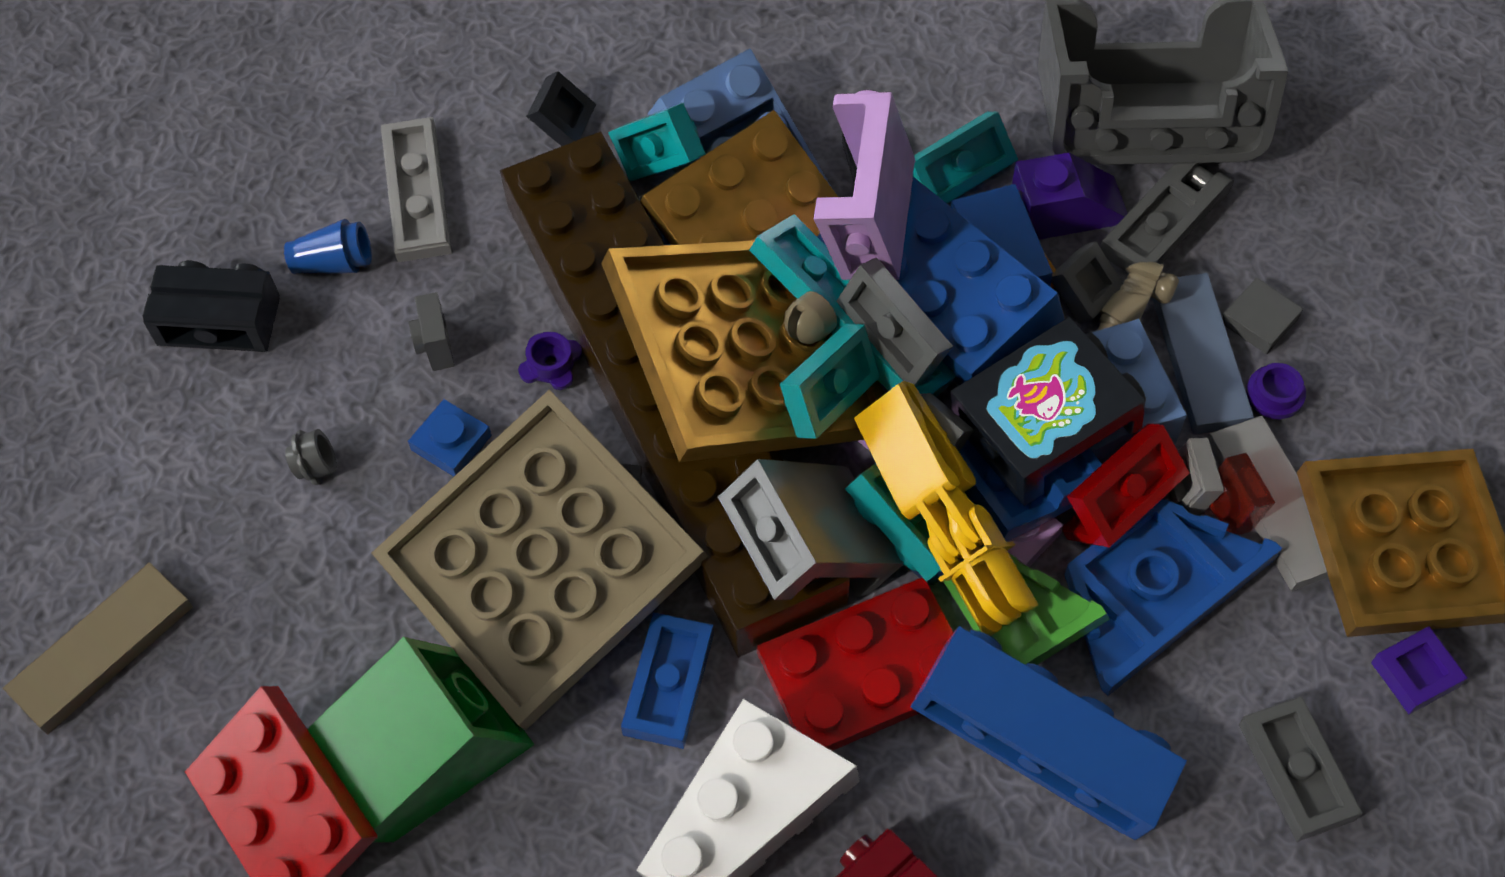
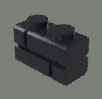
M192 260L182 261L178 266L156 265L150 286L151 294H148L142 316L143 323L157 346L255 352L268 351L273 323L275 322L280 301L279 292L269 271H264L258 266L246 263L237 264L233 269L209 268L203 263Z

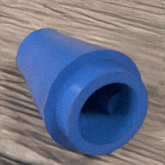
M347 219L335 222L299 237L294 241L286 242L284 245L286 264L292 274L358 273L359 267L370 265L372 260L371 244L364 225L361 222L350 223Z

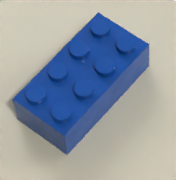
M913 177L900 277L896 281L953 345L942 362L956 375L954 381L960 386L1062 322L1065 318L1059 295L1054 289ZM819 234L817 237L825 244L821 234Z

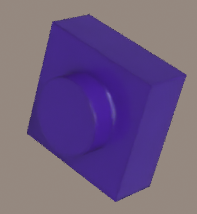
M1429 626L1379 652L1371 662L1409 715L1460 688L1468 679Z

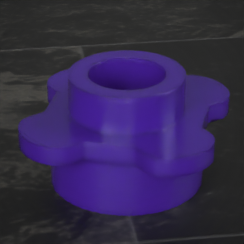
M543 332L532 336L525 350L527 360L518 367L520 378L526 383H533L535 381L550 383L556 390L568 388L573 382L571 371L574 363L580 360L583 354L581 345L575 340H567L563 335L556 332ZM549 358L556 360L552 365L546 364L545 361Z

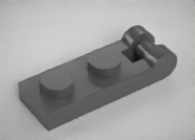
M1175 163L1102 240L1101 250L1109 261L1128 272L1126 267L1138 262L1162 264L1212 208H1216L1227 196L1234 180L1220 171L1214 175L1201 167L1202 163ZM1187 184H1189V185L1192 186L1193 188L1197 189L1199 192H1197V191H1195L1194 189L1190 188L1189 186H1187Z

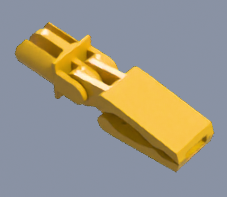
M902 381L855 416L854 420L902 515L911 520L921 513L926 520L929 533L928 547L943 572V575L938 578L939 581L952 580L981 632L992 636L1002 628V625H1009L1018 619L1022 612L1027 613L1035 608L1038 602L1008 553V550L1015 546L1014 541L1006 542L989 512L981 505H974L966 496L965 492L976 484V478L957 448L948 439L947 433L942 429L915 385Z

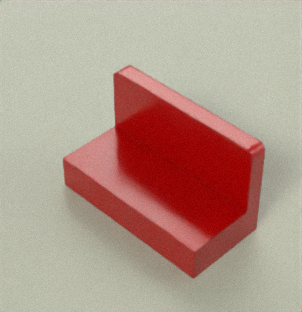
M1148 423L1067 496L1076 512V515L1062 529L1067 540L1110 548L1190 474L1164 425Z

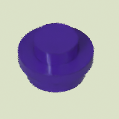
M1271 363L1259 368L1251 375L1246 386V394L1251 407L1262 416L1271 419H1286L1294 416L1302 408L1306 399V387L1302 376L1295 368L1284 363Z

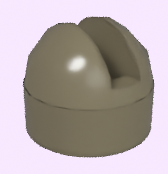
M808 291L796 299L786 310L784 325L791 338L811 345L821 341L836 329L837 317L832 306L823 296L816 292Z

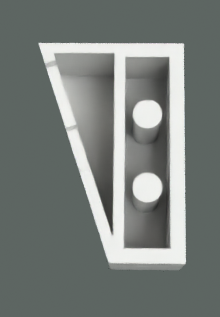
M743 699L636 871L642 877H750L766 863L765 860L792 836L798 835L813 822L812 819L842 793L845 795L860 782L857 766Z

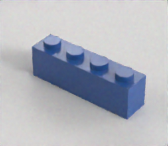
M958 626L944 645L910 708L1097 820L1134 840H1137L1156 827L1187 760L1173 753L1169 743L1162 737L1146 730H1134L1114 718V712L1103 702L1091 697L1075 695L1058 685L1057 678L1047 669L1032 663L1023 664L1004 653L1002 646L991 636L976 630L967 631Z

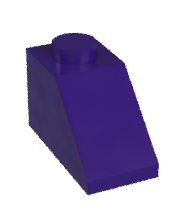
M1070 152L1015 163L1012 184H1016L1039 240L1116 226L1128 214L1115 177Z

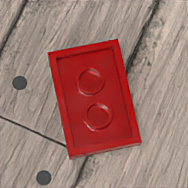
M921 577L757 645V655L791 727L833 751L919 714L910 706L944 645L954 632L928 583Z
M261 686L185 771V774L249 877H340L378 837L279 686Z

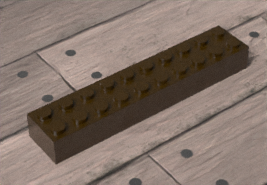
M597 132L500 170L508 208L572 334L581 345L582 353L639 465L642 466V471L660 506L708 556L701 562V566L694 573L737 657L739 658L756 650L757 645L848 608L849 578H814L790 600H774L718 498L757 459L784 461L778 450L679 462L601 264L610 248L664 246L602 132Z

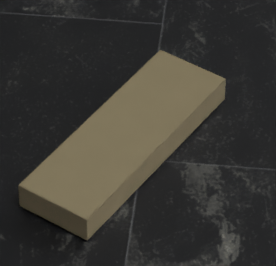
M149 562L7 683L3 690L48 735L191 610L193 606Z

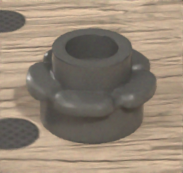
M316 429L306 433L303 430H299L296 434L292 435L291 446L286 447L285 456L291 472L297 479L305 478L310 480L313 485L322 484V477L336 472L337 462L335 453L323 431Z

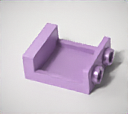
M863 90L855 94H837L834 96L833 110L857 166L853 197L817 198L814 221L842 280H850L861 264L876 257L896 280H899L915 157L892 92L879 93L872 90Z

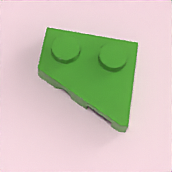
M1009 554L1037 600L1038 605L1027 613L1022 612L1021 616L1009 625H1002V628L991 636L1002 646L1004 653L1023 664L1032 663L1038 665L1110 620L1103 607L1092 600L1089 602L1061 586L1059 581L1038 569H1031L1019 562L1017 557ZM952 580L944 581L973 630L981 632Z

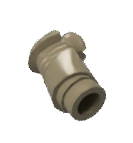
M1138 262L1126 267L1130 274L1124 280V284L1120 286V290L1114 293L1100 310L1101 317L1098 330L1136 319L1140 320L1150 297L1163 304L1170 302L1179 283L1178 277L1174 274L1163 272L1164 265L1156 262Z

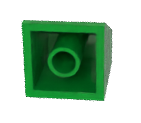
M408 637L400 639L307 728L378 835L373 842L394 843L535 745L525 730L517 725L452 647Z

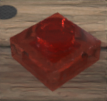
M1246 452L1227 457L1220 465L1218 472L1224 492L1210 505L1212 512L1219 517L1220 521L1229 524L1226 531L1236 535L1252 531L1276 503Z

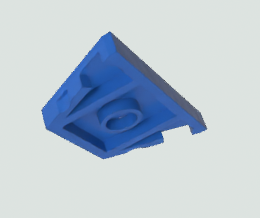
M1166 499L1160 500L1110 548L1091 545L1067 564L1064 575L1070 591L1089 602L1092 600L1101 605L1110 619L1084 635L1101 690L1107 696L1112 694L1274 562L1283 548L1267 538H1264L1262 544L1228 532L1226 531L1228 523L1207 515L1198 516L1191 514L1183 506Z

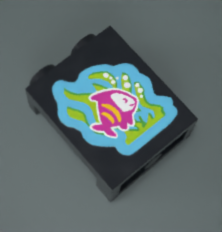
M1070 317L951 391L952 411L974 429L968 440L1024 507L1044 494V477L1121 427H1124L1130 435L1142 429L1146 402L1144 391L1137 380L1129 373L1121 374L1108 360L1107 352L1097 336L1089 331L1084 333Z

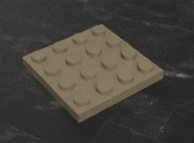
M550 389L371 553L517 725L525 730L701 566V562L708 557L699 545Z

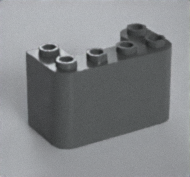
M1045 0L1038 72L1055 155L1070 152L1092 165L1243 162L1261 156L1269 148L1275 132L1288 68L1264 0H1218L1207 9L1203 18L1199 41L1096 43L1097 17L1090 4L1083 0Z

